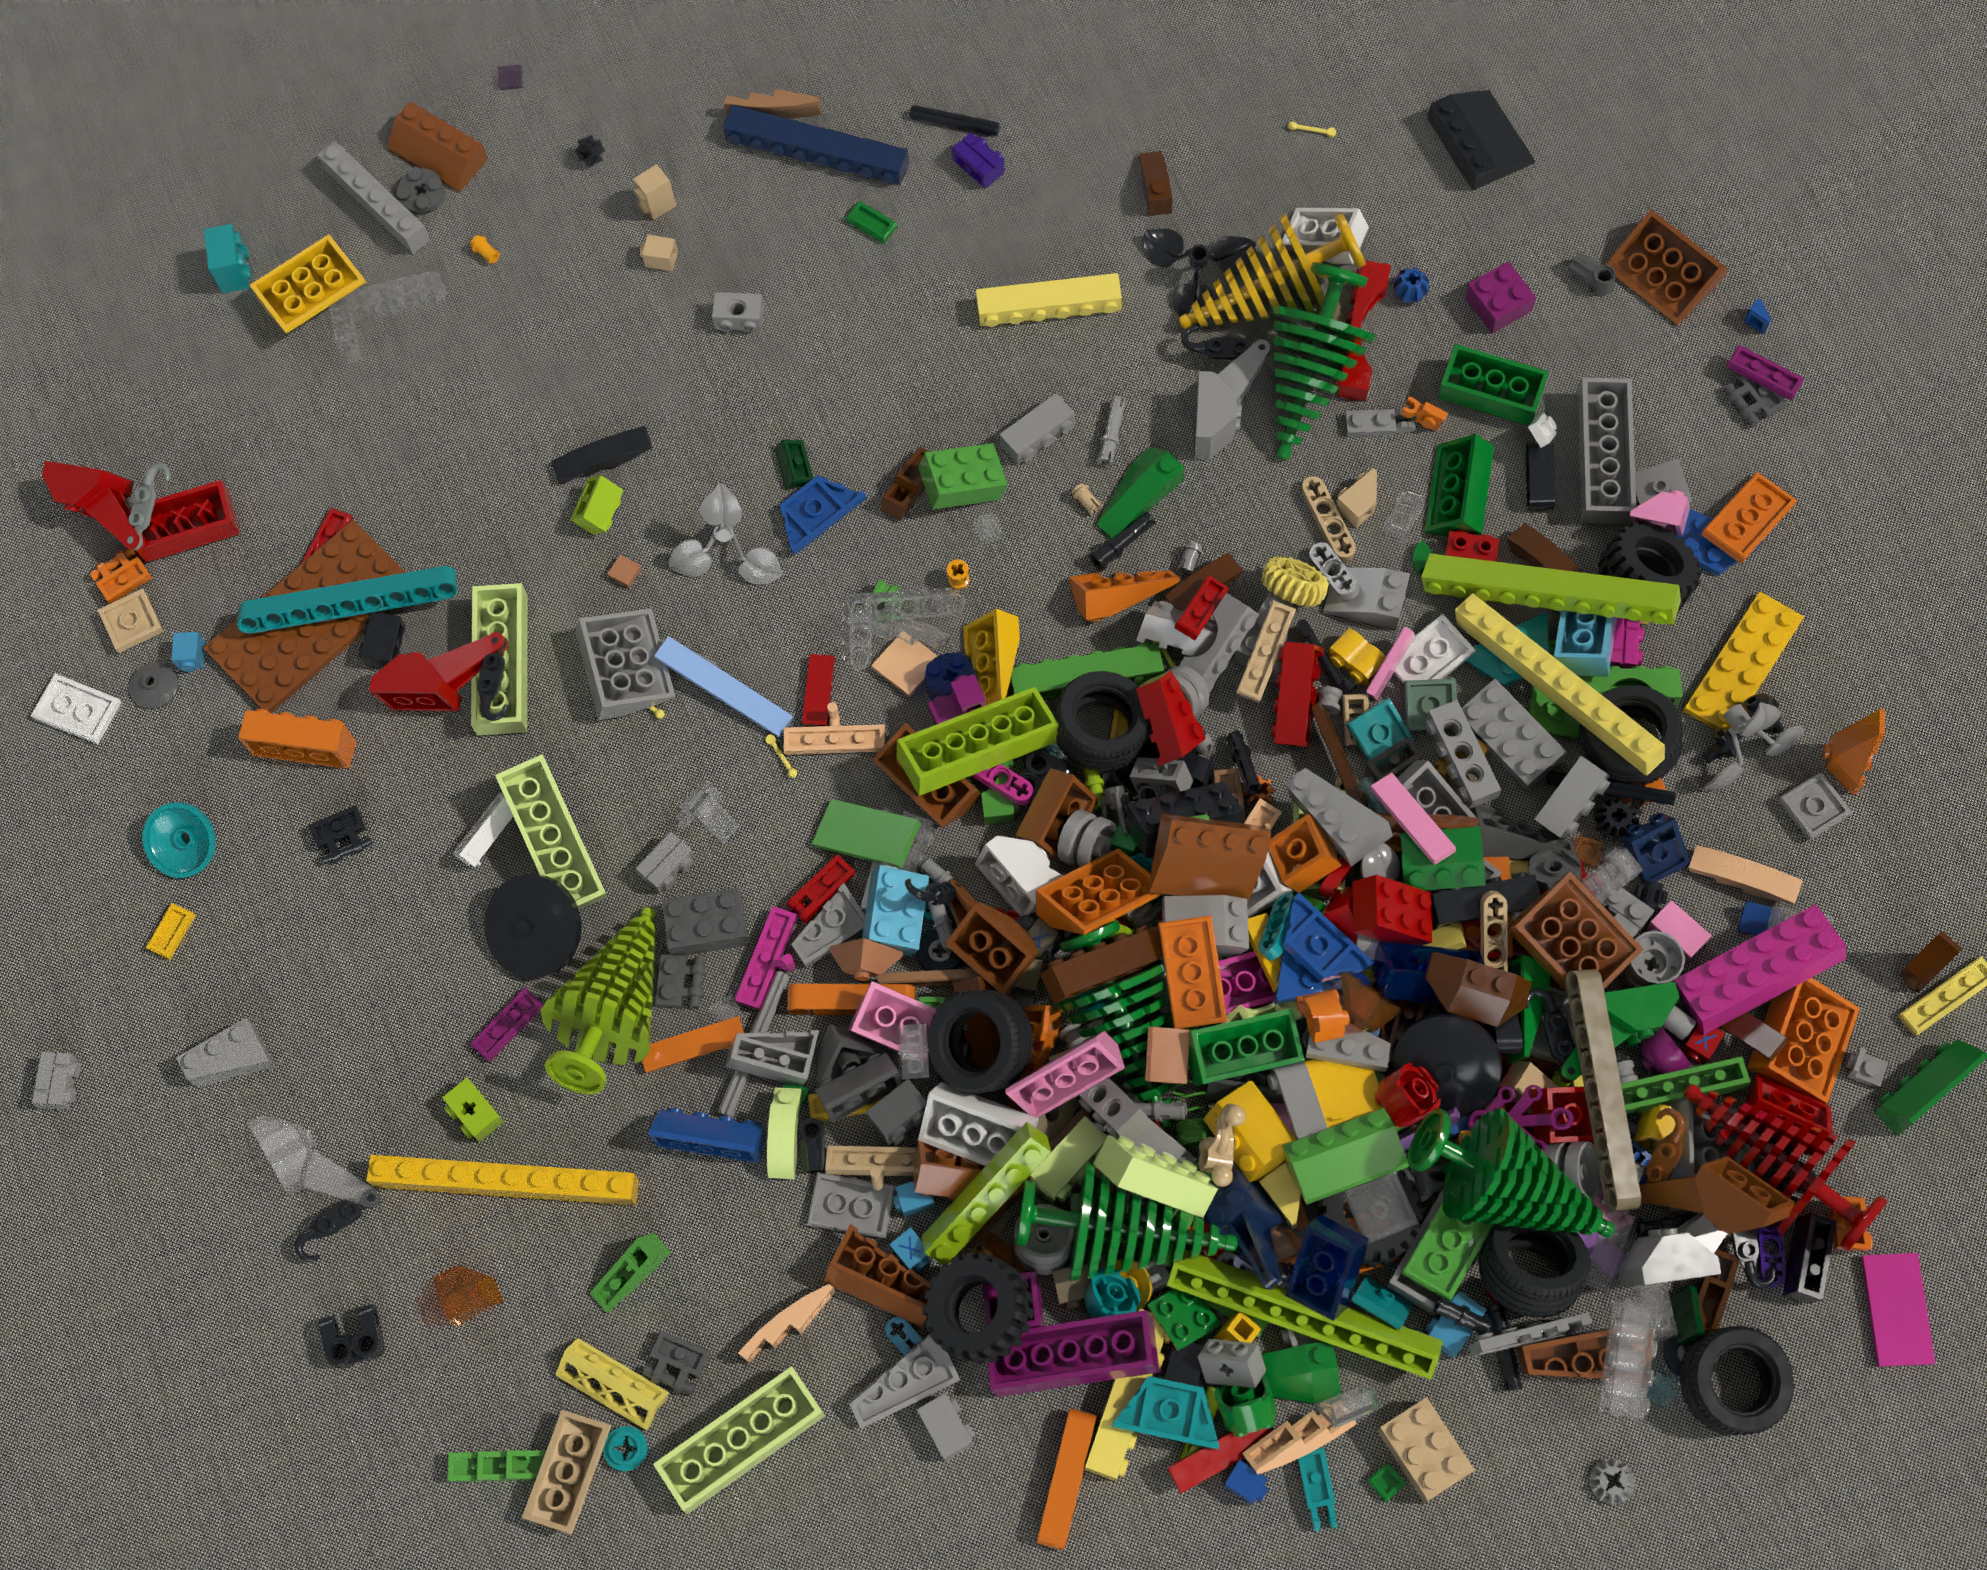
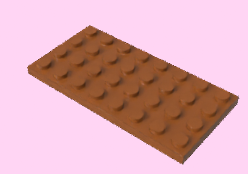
M352 520L262 598L406 572ZM392 609L377 611L374 613L387 614ZM371 613L251 634L240 631L237 627L236 619L203 648L261 709L272 713L364 634L365 623L367 620L369 621Z

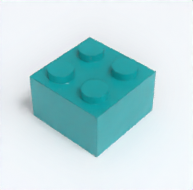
M232 224L204 229L208 269L222 293L249 289V279L253 278L251 267L247 264L250 252L247 244L243 245L241 233L236 232Z

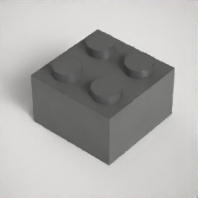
M907 1079L867 1110L866 1114L870 1125L888 1147H892L894 1144L899 1146L909 1137L907 1134L913 1129H921L927 1101L910 1080Z

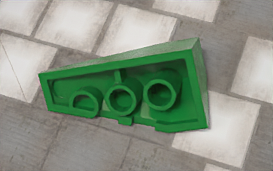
M1149 447L1132 462L1096 526L1109 538L1114 539L1141 517L1143 513L1152 509L1184 481L1185 467L1168 451Z

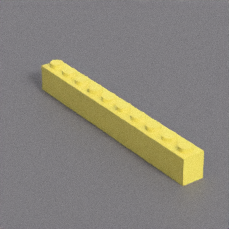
M1472 593L1455 609L1458 626L1645 776L1651 773L1665 759V745L1475 594Z

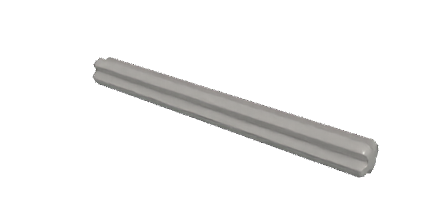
M781 971L775 972L750 1033L768 1031L789 980L788 974ZM734 1070L718 1109L721 1115L727 1117L733 1115L749 1073Z

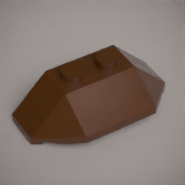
M1431 952L1425 974L1427 983L1431 986L1446 1012L1495 1027L1500 1026L1525 1009L1532 982L1519 975L1468 959Z

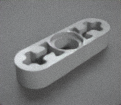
M1320 542L1313 545L1309 556L1317 569L1327 578L1328 583L1341 599H1354L1360 591L1354 576L1327 543ZM1320 553L1325 554L1328 561L1324 562L1318 555ZM1331 568H1341L1340 572L1337 575H1328V572ZM1343 580L1351 587L1349 590L1343 588L1341 584Z

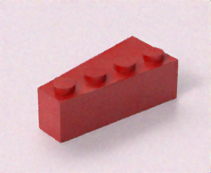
M1284 642V647L1280 648L1279 662L1282 663L1281 673H1278L1276 681L1277 688H1280L1279 698H1276L1274 702V713H1277L1276 723H1273L1271 737L1275 738V744L1309 747L1314 719L1313 713L1310 712V707L1315 705L1317 699L1314 681L1320 678L1321 667H1319L1317 660L1318 656L1323 657V647L1315 644Z

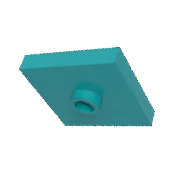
M1390 698L1383 700L1345 724L1371 768L1415 742Z
M1367 1275L1352 1298V1302L1399 1330L1414 1305Z

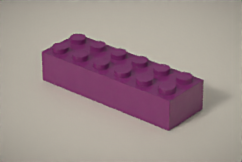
M1147 1310L1030 1328L1028 1334L1023 1332L1020 1337L1023 1340L1022 1344L1019 1347L1013 1345L1010 1348L1012 1354L1006 1358L999 1355L997 1362H988L990 1390L998 1397L1160 1372L1154 1320Z

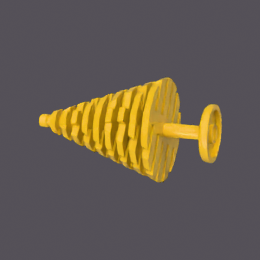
M1284 213L1279 219L1297 259L1291 260L1273 224L1268 230L1283 260L1284 266L1278 268L1262 235L1257 241L1272 272L1265 275L1251 246L1246 252L1258 279L1252 281L1240 257L1235 263L1245 285L1239 288L1229 268L1224 274L1232 292L1226 295L1218 278L1213 285L1219 299L1213 301L1207 289L1202 294L1206 305L1200 308L1196 300L1191 305L1193 312L1179 317L1181 327L1186 329L1198 322L1201 327H1207L1209 325L1206 318L1212 316L1216 325H1222L1224 323L1219 312L1224 309L1231 323H1237L1239 321L1232 308V305L1238 303L1246 321L1254 320L1245 301L1250 297L1261 318H1269L1258 293L1265 291L1273 308L1274 305H1279L1271 288L1278 284L1288 307L1297 309L1284 281L1290 277L1306 311L1315 312L1299 278V273L1304 271L1320 307H1322L1325 296L1315 274L1311 272L1312 262L1322 263L1344 251H1348L1357 267L1366 265L1343 213H1338L1334 218L1340 232V237L1307 254L1304 253L1291 223Z

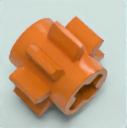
M1258 775L1262 791L1260 795L1257 793L1251 795L1246 793L1245 790L1242 793L1247 796V804H1256L1260 798L1270 804L1272 799L1269 795L1275 793L1276 789L1271 788V779L1266 781L1262 779L1261 775Z

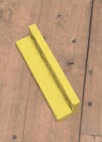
M579 1338L564 1351L555 1376L646 1431L651 1426L656 1411L667 1400L669 1392ZM569 1363L576 1367L579 1375L574 1376L566 1371L567 1364ZM589 1378L599 1381L602 1389L594 1388ZM612 1392L621 1394L625 1403L617 1402ZM639 1405L648 1411L646 1418L637 1413L635 1406Z

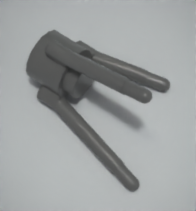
M1124 786L1107 788L1103 790L1105 797L1100 798L1102 817L1107 819L1108 806L1110 810L1117 809L1123 835L1127 836L1128 830L1122 808L1125 806L1127 808V803H1130L1129 795L1125 793Z

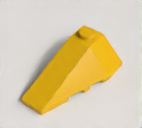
M995 609L963 627L964 650L966 655L971 658L972 665L970 667L972 673L977 675L978 683L986 699V705L1006 698L1020 640L1019 617Z

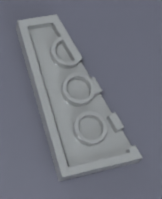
M1589 1312L1568 1318L1563 1316L1552 1319L1545 1324L1541 1322L1532 1323L1521 1330H1518L1517 1327L1501 1331L1502 1335L1494 1337L1493 1333L1477 1336V1342L1468 1347L1471 1357L1567 1336L1592 1323Z
M930 1334L849 1401V1405L862 1429L960 1381V1378L949 1354L933 1341Z

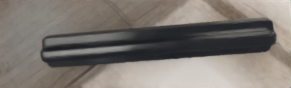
M912 105L910 110L911 119L994 136L998 135L1000 124L996 121L918 105Z

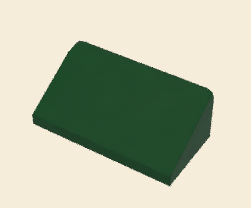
M781 440L775 447V452L785 489L790 490L802 487L813 479L803 440Z

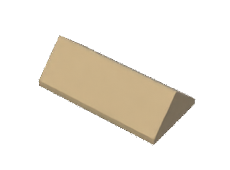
M561 1410L524 1510L523 1519L572 1535L611 1425Z

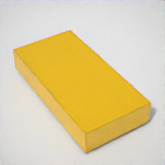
M171 903L146 948L171 960L196 915L187 909Z

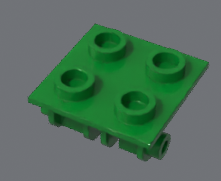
M1175 1288L1147 1304L1177 1351L1199 1338H1206L1211 1334V1331L1221 1326L1203 1298Z

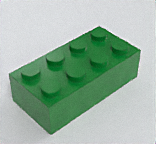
M1455 344L1440 386L1438 399L1529 426L1534 420L1549 371Z

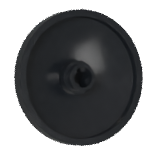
M540 874L517 876L503 883L492 895L484 918L486 941L497 962L512 974L524 978H540L552 975L570 962L579 946L582 926L578 906L570 892L553 878Z
M1450 1013L1428 1015L1411 1024L1398 1040L1392 1060L1393 1072L1407 1063H1413L1411 1066L1416 1068L1418 1066L1425 1068L1433 1076L1439 1088L1436 1091L1437 1100L1441 1098L1438 1109L1441 1108L1447 1111L1456 1106L1460 1113V1118L1469 1116L1474 1111L1481 1110L1490 1102L1497 1091L1502 1075L1501 1055L1490 1034L1471 1019Z

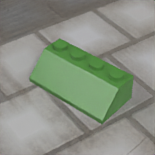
M1384 1108L1282 1145L1287 1169L1306 1204L1409 1167L1395 1126Z

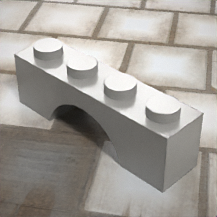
M1228 593L1225 594L1213 613L1218 626L1214 644L1207 652L1200 656L1184 657L1179 665L1192 668L1199 673L1207 683L1209 692L1213 689L1215 681L1221 672L1226 669L1228 661L1234 652L1239 649L1243 638L1254 626L1259 616L1253 609Z

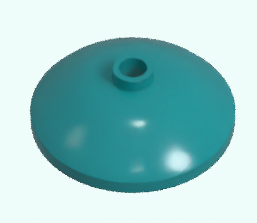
M183 802L168 803L155 809L145 822L142 834L144 851L152 865L160 872L175 878H187L203 871L213 859L216 850L215 831L208 817L197 807ZM185 833H187V834L189 835V837H190V840H189V841L186 840V838H185Z

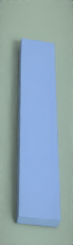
M669 636L654 655L655 659L778 738L783 734L784 728H787L793 720L791 714Z

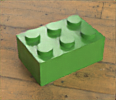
M993 443L925 452L918 467L932 510L1000 500L1008 486Z

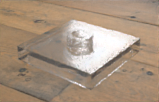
M1395 1172L1344 1193L1366 1244L1418 1224V1220Z

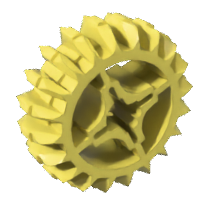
M1275 556L1269 559L1262 572L1261 580L1263 585L1267 587V590L1273 592L1275 596L1282 598V600L1289 601L1291 604L1316 607L1321 604L1328 591L1329 583L1322 572L1317 571L1315 567H1311L1307 563L1291 557Z

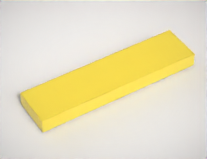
M1982 956L1897 1017L1914 1037L1918 1036L1987 986V962Z

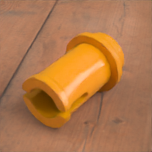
M477 235L471 240L470 246L472 251L478 252L489 264L495 263L500 257V252L487 242L486 237Z

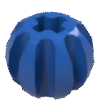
M1414 267L1401 270L1393 282L1395 295L1399 299L1402 298L1405 303L1421 301L1429 289L1428 277L1425 272H1419V269Z

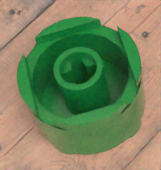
M1264 1374L1256 1388L1222 1385L1219 1390L1218 1387L1216 1388L1215 1399L1223 1423L1228 1430L1233 1432L1234 1436L1244 1437L1248 1433L1263 1428L1267 1429L1275 1424L1277 1407L1269 1381Z

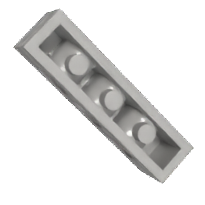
M1458 700L1430 710L1425 726L1428 733L1434 735L1437 741L1436 749L1441 758L1444 757L1448 764L1446 768L1451 780H1455L1459 787L1457 789L1459 798L1463 803L1466 802L1469 809L1497 799L1501 788ZM1451 729L1456 733V736L1450 737L1445 734L1444 730ZM1455 752H1463L1467 758L1459 759ZM1473 774L1478 778V781L1471 782L1466 778V775Z
M1109 1078L1073 1097L1074 1099L1078 1096L1081 1098L1078 1102L1088 1113L1094 1110L1095 1113L1092 1116L1102 1127L1108 1124L1109 1127L1106 1130L1112 1137L1117 1139L1121 1135L1134 1141L1153 1123Z

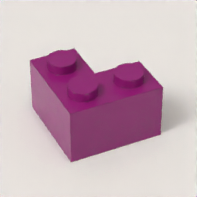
M972 674L970 676H960L954 682H951L952 694L938 696L928 703L931 719L934 725L986 706V699L975 674Z

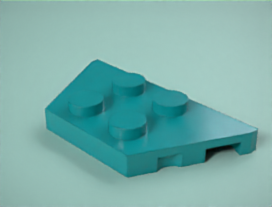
M1546 612L1515 626L1549 653L1548 615ZM1481 643L1473 646L1476 653L1465 661L1475 667L1477 672L1483 676L1490 677L1492 680L1496 679L1504 688L1524 679Z
M1148 1376L1113 1422L1112 1426L1219 1449V1442L1204 1388Z

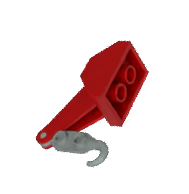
M45 461L42 471V477L55 502L63 504L65 510L77 513L81 510L80 515L96 519L126 548L134 551H140L145 546V537L142 531L150 524L156 500L154 489L155 476L158 471L162 470L165 474V480L169 481L171 474L167 465L163 463L152 465L147 470L141 486L135 491L132 509L130 510L126 499L131 496L134 481L101 469Z

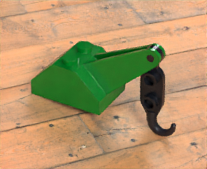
M1675 982L1604 993L1614 1048L1622 1044H1628V1047L1639 1046L1643 1039L1654 1036V1032L1663 1026L1679 998ZM1532 989L1529 991L1525 1008L1530 1007V1000L1533 997H1539L1543 1000L1545 1005L1543 1027L1552 1057L1561 1064L1557 1073L1558 1078L1563 1083H1572L1582 1073L1577 1045L1573 1043L1567 1019L1557 1008L1551 994L1543 989Z

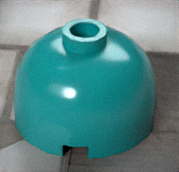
M1104 1269L1099 1270L1096 1277L1091 1278L1084 1293L1085 1307L1093 1318L1135 1312L1141 1299L1134 1281L1129 1277L1126 1280L1123 1276L1119 1275L1121 1271L1114 1269L1113 1274L1104 1275Z

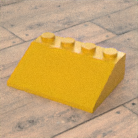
M328 234L249 286L270 317L287 334L366 283V280Z

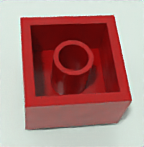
M1584 1086L1542 1088V1098L1538 1101H1533L1531 1104L1532 1115L1551 1114L1556 1108H1567L1572 1112L1574 1122L1566 1130L1556 1129L1552 1125L1533 1126V1137L1537 1140H1543L1545 1143L1594 1141ZM1533 1088L1530 1090L1531 1097L1536 1098L1538 1090ZM1563 1113L1559 1116V1122L1565 1124L1568 1118Z

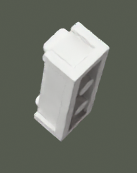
M504 794L496 796L452 853L467 866L472 865L475 867L476 865H481L479 860L512 819L513 814Z

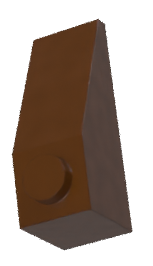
M1162 151L1139 154L1148 215L1172 213L1173 197Z
M1941 930L1898 975L1902 977L1906 986L1920 992L1963 948Z

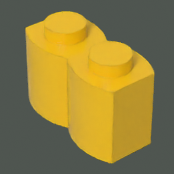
M1348 628L1329 648L1328 654L1334 666L1344 668L1349 672L1350 678H1353L1356 683H1362L1366 686L1373 680L1386 658L1378 648L1368 643L1359 633L1351 628Z
M1660 1104L1659 1107H1652L1649 1111L1641 1113L1637 1123L1638 1129L1632 1139L1645 1151L1654 1152L1660 1140L1673 1131L1675 1127L1673 1117L1665 1115L1660 1120L1656 1118L1661 1110L1671 1107Z

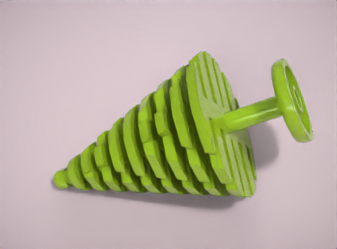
M644 907L639 917L632 918L626 927H623L617 933L616 938L612 937L595 956L588 960L585 966H582L574 974L573 981L569 979L554 995L546 1000L541 1008L542 1020L549 1032L552 1029L554 1019L560 1021L557 1040L566 1047H569L573 1032L576 1029L579 1030L575 1052L556 1051L549 1055L544 1064L545 1071L550 1078L570 1091L590 1095L602 1092L607 1083L606 1073L594 1060L605 1063L609 1047L611 1048L613 1043L616 1044L613 1059L614 1065H626L630 1049L637 1050L634 1064L644 1060L650 1052L651 994L653 993L652 980L654 975L653 952L655 950L654 937L656 932L655 925L653 924L656 917L654 909Z

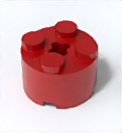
M1407 1063L1383 1078L1379 1083L1378 1092L1375 1093L1377 1104L1385 1109L1393 1124L1398 1128L1414 1125L1425 1118L1431 1111L1438 1109L1441 1103V1098L1437 1100L1436 1091L1439 1088L1433 1076L1421 1066L1417 1068L1411 1066L1413 1063Z

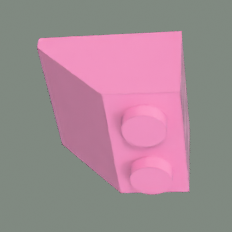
M1669 490V493L1661 492L1631 510L1630 518L1632 524L1649 523L1650 526L1658 525L1662 526L1663 530L1672 531L1674 535L1683 536L1690 510L1688 497L1684 496L1683 492L1677 490Z

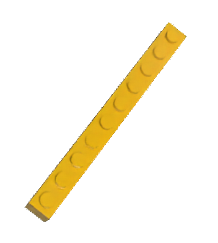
M370 1155L366 1180L374 1188L636 1206L639 1179L635 1173L383 1155Z

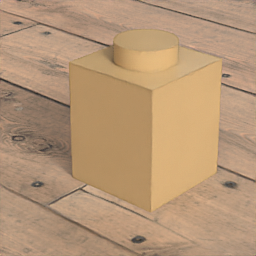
M647 235L646 242L642 243L640 248V257H643L645 267L673 271L678 254L675 239Z

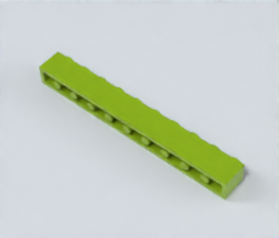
M1429 554L1421 576L1425 592L1434 595L1443 594L1457 598H1468L1473 593L1482 601L1519 604L1532 608L1541 607L1556 611L1578 612L1580 614H1595L1608 618L1617 617L1631 621L1654 622L1656 624L1674 625L1681 602L1680 587L1676 584L1438 554Z
M1186 1249L1183 1252V1259L1173 1264L1167 1283L1169 1287L1432 1380L1440 1357L1443 1340L1403 1326L1400 1330L1396 1329L1378 1317L1293 1287L1283 1288L1279 1286L1269 1290L1261 1283L1256 1274L1199 1255L1198 1258L1190 1259V1251Z

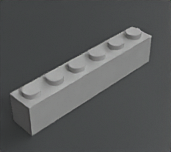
M336 141L318 154L324 170L412 254L416 253L430 241L425 226Z

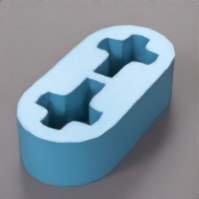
M893 1317L886 1324L885 1332L887 1337L903 1356L911 1350L907 1345L909 1341L916 1346L923 1340L912 1326L900 1317ZM894 1324L897 1326L904 1325L902 1330L907 1336L904 1340L898 1334L891 1335Z

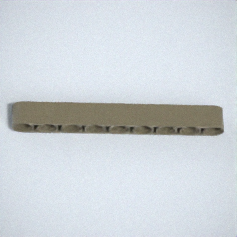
M1596 969L1569 971L1566 976V988L1604 1202L1607 1209L1611 1212L1637 1209L1641 1205V1193L1601 974Z

